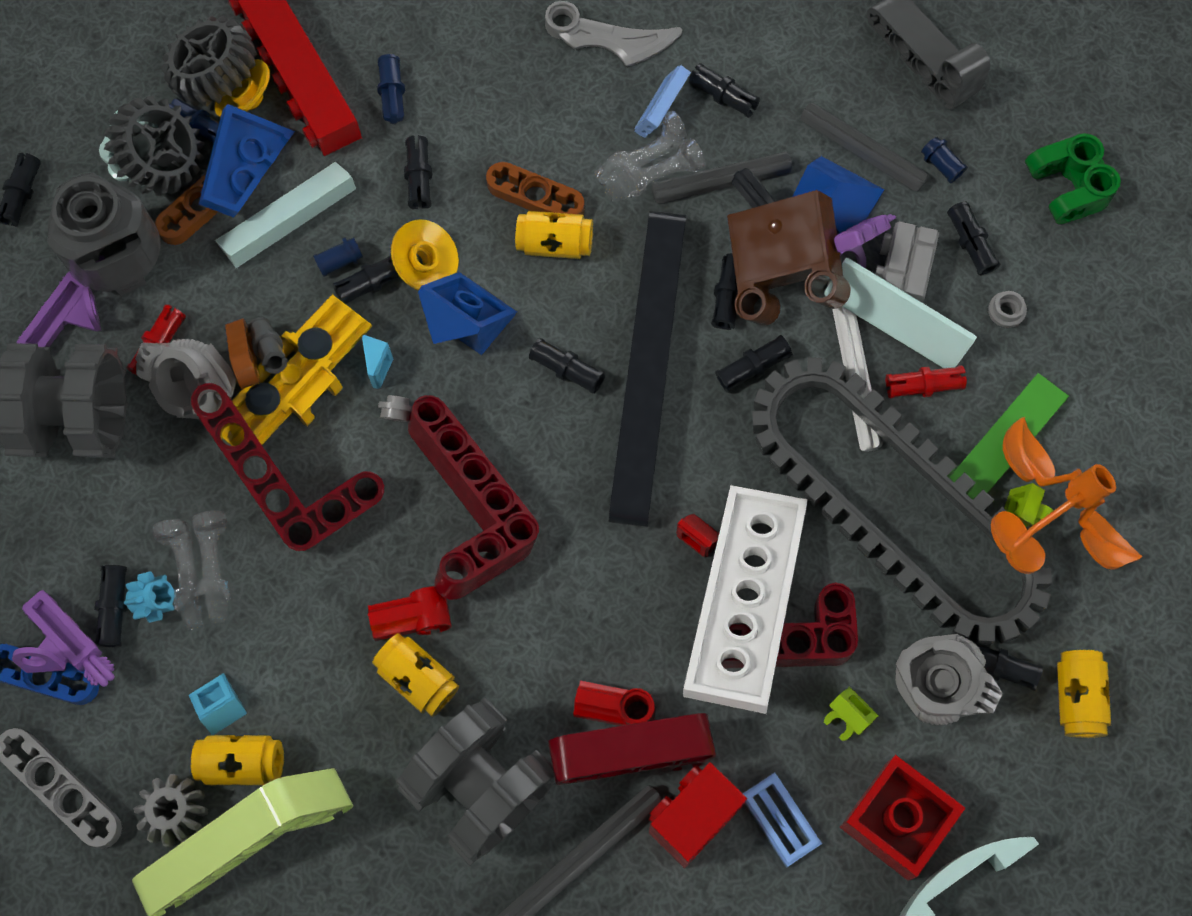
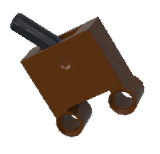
M744 168L741 171H737L734 174L732 184L752 208L727 215L738 290L735 299L736 313L741 318L753 323L769 325L778 318L781 307L779 299L769 293V289L805 281L804 290L806 296L811 301L830 309H837L843 306L850 297L851 288L849 282L843 277L840 252H837L834 243L837 231L832 198L819 190L775 201L750 169ZM832 280L833 288L831 293L823 297L824 285ZM761 298L762 306L755 314L754 305Z

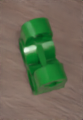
M1086 133L1077 134L1068 139L1039 148L1025 159V164L1034 179H1041L1061 172L1065 178L1072 181L1075 190L1060 195L1048 206L1057 224H1065L1104 210L1120 187L1121 179L1119 173L1113 167L1104 163L1102 159L1104 156L1103 143L1094 135ZM1092 186L1099 188L1101 191L1094 189Z

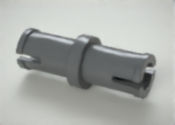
M264 317L253 319L248 325V332L252 337V350L262 360V365L267 372L273 374L280 373L285 369L288 362L282 351V339L277 332L273 331L268 319Z

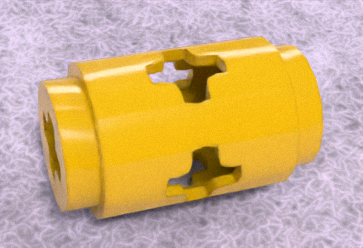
M528 211L527 214L518 215L515 233L517 251H524L525 255L571 259H581L582 256H590L593 240L592 219H584V215L538 211ZM551 239L562 243V245H559L556 251L552 252L549 251L552 245L542 246L541 241Z
M400 633L389 639L372 661V664L378 668L377 674L417 710L421 713L427 712L432 717L445 707L459 689V685L453 681L455 676L411 637L404 638ZM420 656L424 659L428 658L433 669L426 666L421 669L423 662L420 660ZM410 680L408 688L412 692H404L401 689L402 685L398 681L408 682Z
M1072 650L1062 652L1061 662L1057 663L1060 726L1064 727L1065 736L1081 738L1108 736L1107 727L1111 726L1108 662L1103 661V653L1100 651ZM1088 689V694L1081 695L1080 702L1074 703L1077 690H1079V693H1085Z
M208 735L205 739L197 740L192 749L191 773L195 781H202L204 785L263 786L275 779L281 778L283 772L284 750L282 742L280 740H273L269 735ZM231 753L234 754L236 762H241L242 770L227 772V770L220 769L219 763L226 761L228 754Z

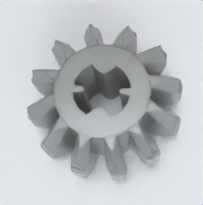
M170 774L166 784L159 778L153 779V793L146 790L140 791L139 795L141 798L147 801L145 805H138L133 809L134 813L145 816L138 822L136 827L140 831H148L147 841L155 844L161 839L163 846L173 847L176 837L180 842H184L190 837L188 828L195 831L203 828L201 823L194 820L196 816L208 814L206 807L196 805L205 798V793L201 790L193 791L195 786L193 780L186 778L181 782L179 776ZM170 802L178 805V810H172L176 813L172 819L164 816V811H169L165 807Z

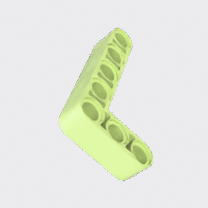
M335 768L275 779L258 788L141 871L132 879V882L147 915L162 916L166 914V908L173 904L175 908L182 905L284 833L327 823L334 819L333 815L342 810L344 814L349 811L353 804Z

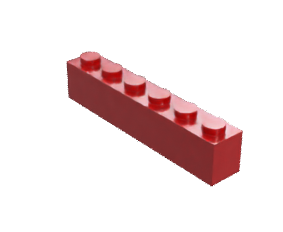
M228 0L235 16L243 15L245 20L241 24L243 29L252 38L251 41L257 39L260 46L256 50L260 59L268 66L273 67L275 73L271 74L278 91L280 94L287 92L291 98L286 102L296 121L303 119L306 127L302 128V131L311 148L318 145L323 156H326L361 139V132L355 116L287 1Z

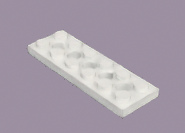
M730 485L683 688V697L764 714L767 713L808 499ZM757 523H764L769 525L772 531L766 534H759L751 527ZM751 555H757L763 558L766 563L759 567H752L744 559ZM749 588L754 590L758 597L752 601H745L738 597L737 592L741 589ZM734 623H744L752 631L747 635L738 636L733 634L729 627ZM727 658H736L744 664V667L740 671L730 672L724 669L721 663Z

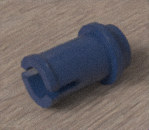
M935 137L922 149L921 153L925 156L923 160L926 163L930 161L947 178L949 183H953L963 175L968 167L946 146L948 142L945 139L940 140L938 137Z
M344 237L342 238L343 243L318 255H313L323 277L352 262L357 265V260L363 258L354 237L349 240Z

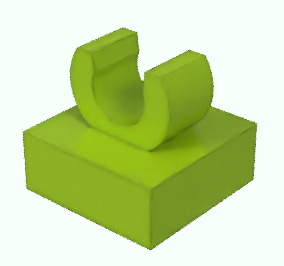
M1034 483L1011 489L1004 507L1007 512H1011L1019 517L1025 527L1033 526L1054 511L1049 506L1041 504L1045 490Z
M849 686L831 702L829 706L833 710L826 715L824 723L828 725L835 718L844 720L846 730L839 738L845 741L855 732L860 735L879 715Z

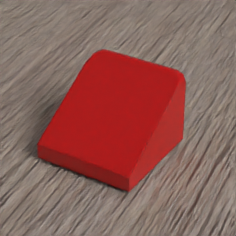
M695 514L682 518L677 525V537L701 556L708 557L717 546L719 533Z

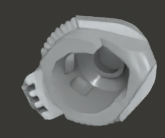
M193 339L172 340L171 343H141L135 358L137 361L136 374L141 379L150 382L149 388L152 394L167 413L175 415L177 418L199 419L191 405V396L198 386L205 383L219 385L229 398L232 399L237 380L230 366L211 343L208 345ZM214 392L204 394L199 401L201 410L206 413L217 411L222 404L221 396Z
M959 634L933 636L918 640L907 649L902 650L895 664L898 691L915 716L923 723L947 725L957 722L960 717L994 713L1003 694L994 678L984 668L986 659L982 651L972 641Z

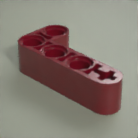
M835 582L828 584L822 589L815 602L814 623H784L776 667L837 666L844 664L850 659L858 645L855 598L849 587ZM830 597L837 598L842 602L844 611L839 613L831 612L825 606L824 600ZM732 624L729 627L730 631L738 636L747 635L752 631L746 624ZM832 636L842 638L846 643L847 651L838 653L831 650L828 646L827 638ZM792 637L802 639L806 644L807 651L801 654L792 652L787 646V639ZM727 658L721 663L723 668L744 667V664L736 658Z
M706 713L573 733L555 737L548 741L557 785L670 767V771L682 770L681 766L692 764L693 767L695 765L702 766L716 757L708 715Z

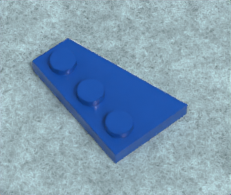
M227 104L222 110L199 205L235 217L295 131Z

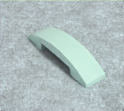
M1034 837L1005 839L984 845L955 858L931 875L918 888L907 902L900 916H935L927 902L981 863L988 860L996 872L1006 869L1039 845Z

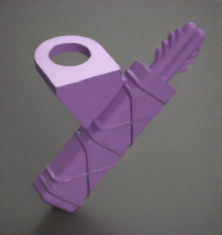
M892 214L879 215L863 220L859 224L836 235L834 243L837 252H840V256L846 251L852 252L857 258V263L866 268V256L862 244L890 229L889 222L896 219V216Z
M103 255L99 256V261L105 259ZM68 271L48 300L41 306L40 311L38 310L37 315L26 330L22 332L23 334L19 336L17 343L38 344V347H50L67 324L100 331L101 325L95 297L90 287L80 284Z
M41 590L23 605L22 610L46 636L38 648L23 647L13 652V662L26 673L64 671L66 663L69 662L80 672L85 670L84 677L87 678V681H91V685L97 686L99 683L102 687L108 685V681L114 680L115 676L111 672L114 671V664H110L111 661L107 660V657H100L102 652L98 649V646L82 632L75 621L58 606L57 602L48 593Z

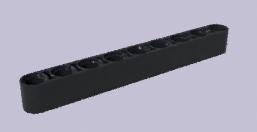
M649 212L610 502L609 522L648 527L686 215Z

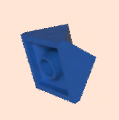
M821 156L807 165L792 197L819 190L831 197L838 235L866 220L885 189Z
M460 272L422 285L418 291L433 344L459 339L480 355L485 352L517 312Z

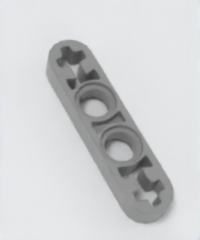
M18 728L6 730L0 735V761L84 843L91 847L104 849L111 847L117 842L122 831L121 821L118 816L36 737ZM13 740L19 742L24 740L21 748L34 758L27 763L22 757L15 754L9 756L12 752L9 744ZM43 764H52L55 770L53 780L48 785L39 786L35 781L37 769ZM78 790L83 796L82 806L74 813H67L63 808V799L70 791ZM90 814L101 822L109 820L105 827L109 832L105 838L101 836L93 838L96 832L95 827L89 821L82 819Z

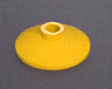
M254 59L256 66L249 70L251 77L243 79L241 82L243 88H235L232 91V97L225 95L220 103L215 101V112L220 118L222 110L227 104L246 112L260 105L270 78L269 66L264 61Z
M422 219L413 220L400 227L393 237L391 244L393 265L401 279L410 287L419 290L422 285L457 273L459 264L457 248L450 235L438 224ZM417 255L421 257L423 264L418 261Z

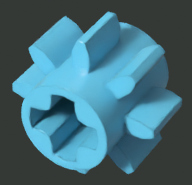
M150 571L138 574V581L125 585L128 591L124 605H127L128 609L134 613L133 619L146 617L150 623L162 620V613L174 610L172 603L176 590L166 581V575L154 577Z

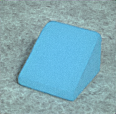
M363 335L362 341L367 373L373 388L378 389L383 384L393 361V356L387 342Z
M224 673L189 694L199 720L211 735L218 733L247 714Z

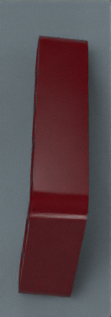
M214 383L202 384L194 390L191 396V405L194 412L290 549L295 551L310 549L382 499L384 495L382 479L373 472L363 471L305 508L227 393ZM208 392L217 393L222 398L220 408L213 413H206L199 406L201 397ZM238 425L244 430V439L239 445L229 446L223 442L222 432L227 426ZM259 457L266 462L267 471L262 478L251 479L246 476L244 465L250 458ZM368 478L376 484L377 493L372 500L364 501L356 495L355 486L360 479ZM283 490L288 494L290 503L284 511L274 512L268 508L266 498L271 491ZM336 500L343 505L344 516L340 521L331 523L324 519L322 507L327 501ZM296 522H304L312 530L310 540L303 545L294 544L288 536L290 527Z
M424 395L415 400L412 406L408 432L483 529L481 533L446 553L440 561L434 580L435 588L442 597L449 600H457L524 560L531 553L539 533V524L445 403L433 395ZM421 418H429L432 419L433 422H427L422 420ZM443 446H451L456 450L449 451L445 449ZM465 475H474L479 480H471L467 478ZM488 504H497L502 510H495ZM511 533H519L526 540H518ZM488 552L492 554L495 559H485L479 553ZM446 572H458L463 576V579H453Z

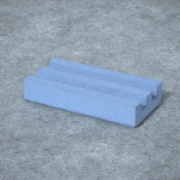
M680 65L664 78L635 126L634 132L646 138L648 134L658 128L690 75V71Z
M775 772L743 793L748 798L745 805L786 868L822 844ZM772 785L809 841L804 846H802L766 791V788ZM758 794L794 848L795 852L789 854L753 799L755 795Z

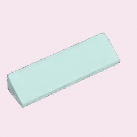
M334 162L215 241L235 268H237L354 191L356 187L353 178L339 164Z
M846 257L843 261V277L849 282L851 291L848 301L842 307L942 368H952L958 365L977 338L973 333ZM832 280L824 291L825 296L831 293L833 288Z

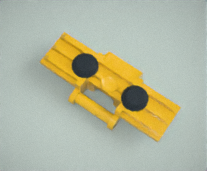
M333 294L296 333L285 331L280 336L283 342L282 351L285 354V358L293 350L296 352L287 362L285 369L277 373L268 383H263L271 373L264 369L261 362L258 365L260 383L243 388L232 400L261 445L292 413L308 427L315 419L311 412L313 403L326 389L333 396H336L343 389L342 384L331 370L357 344L362 336L370 330L372 324ZM229 425L223 430L222 438L231 446L239 445L244 439V430L238 425Z

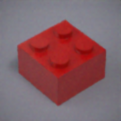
M895 754L887 761L839 828L909 881L920 874L961 816L965 807Z
M711 762L703 770L698 765H695L680 781L678 790L681 793L674 800L666 796L650 813L649 820L652 823L650 824L649 834L684 869L736 815L748 799Z

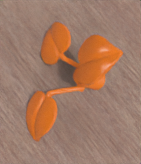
M1025 417L1012 424L1003 440V453L1012 470L1026 482L1035 479L1036 483L1041 487L1070 482L1065 490L1068 501L1028 530L1021 519L1011 512L1002 511L992 518V536L1001 552L1006 554V559L1010 565L1018 572L1024 574L1038 571L1045 562V551L1033 535L1072 507L1077 509L1086 508L1081 511L1078 520L1080 526L1083 527L1080 537L1084 547L1098 564L1112 570L1139 560L1142 555L1103 516L1095 511L1098 506L1105 503V497L1116 491V482L1112 474L1104 466L1095 464L1083 473L1080 469H1076L1072 473L1055 476V467L1052 460L1030 432Z

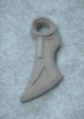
M568 1L552 3L545 13V27L552 37L562 39L574 50L583 47L607 49L616 54L626 67L638 64L657 55L682 35L680 27L642 30L580 18L578 8ZM558 15H566L571 18L572 22L568 26L561 27L556 25L553 19Z

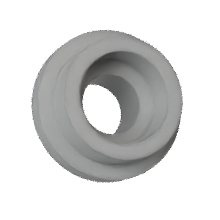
M1005 291L996 294L991 299L988 313L995 324L1004 328H1012L1018 326L1024 320L1027 306L1020 294L1014 291ZM1001 307H1010L1013 311V314L1008 315L1001 310Z
M387 395L386 402L380 401L378 403V408L381 409L380 418L409 422L412 406L409 405L410 399Z

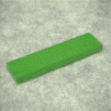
M1038 373L949 478L955 482L965 472L976 482L972 490L967 494L972 500L982 490L989 493L1010 468L1003 453V440L1009 427L1020 418L1025 417L1030 432L1036 437L1067 400L1069 395Z

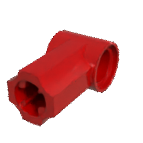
M435 586L417 589L406 598L368 606L369 623L375 641L392 638L397 633L401 635L411 633L429 635L431 630L440 629V632H443L452 627L447 599L437 592Z
M580 680L574 702L573 716L623 726L653 721L656 718V710L652 696L643 689L632 688L626 690ZM631 703H644L649 709L647 714L641 719L629 718L626 715V710Z

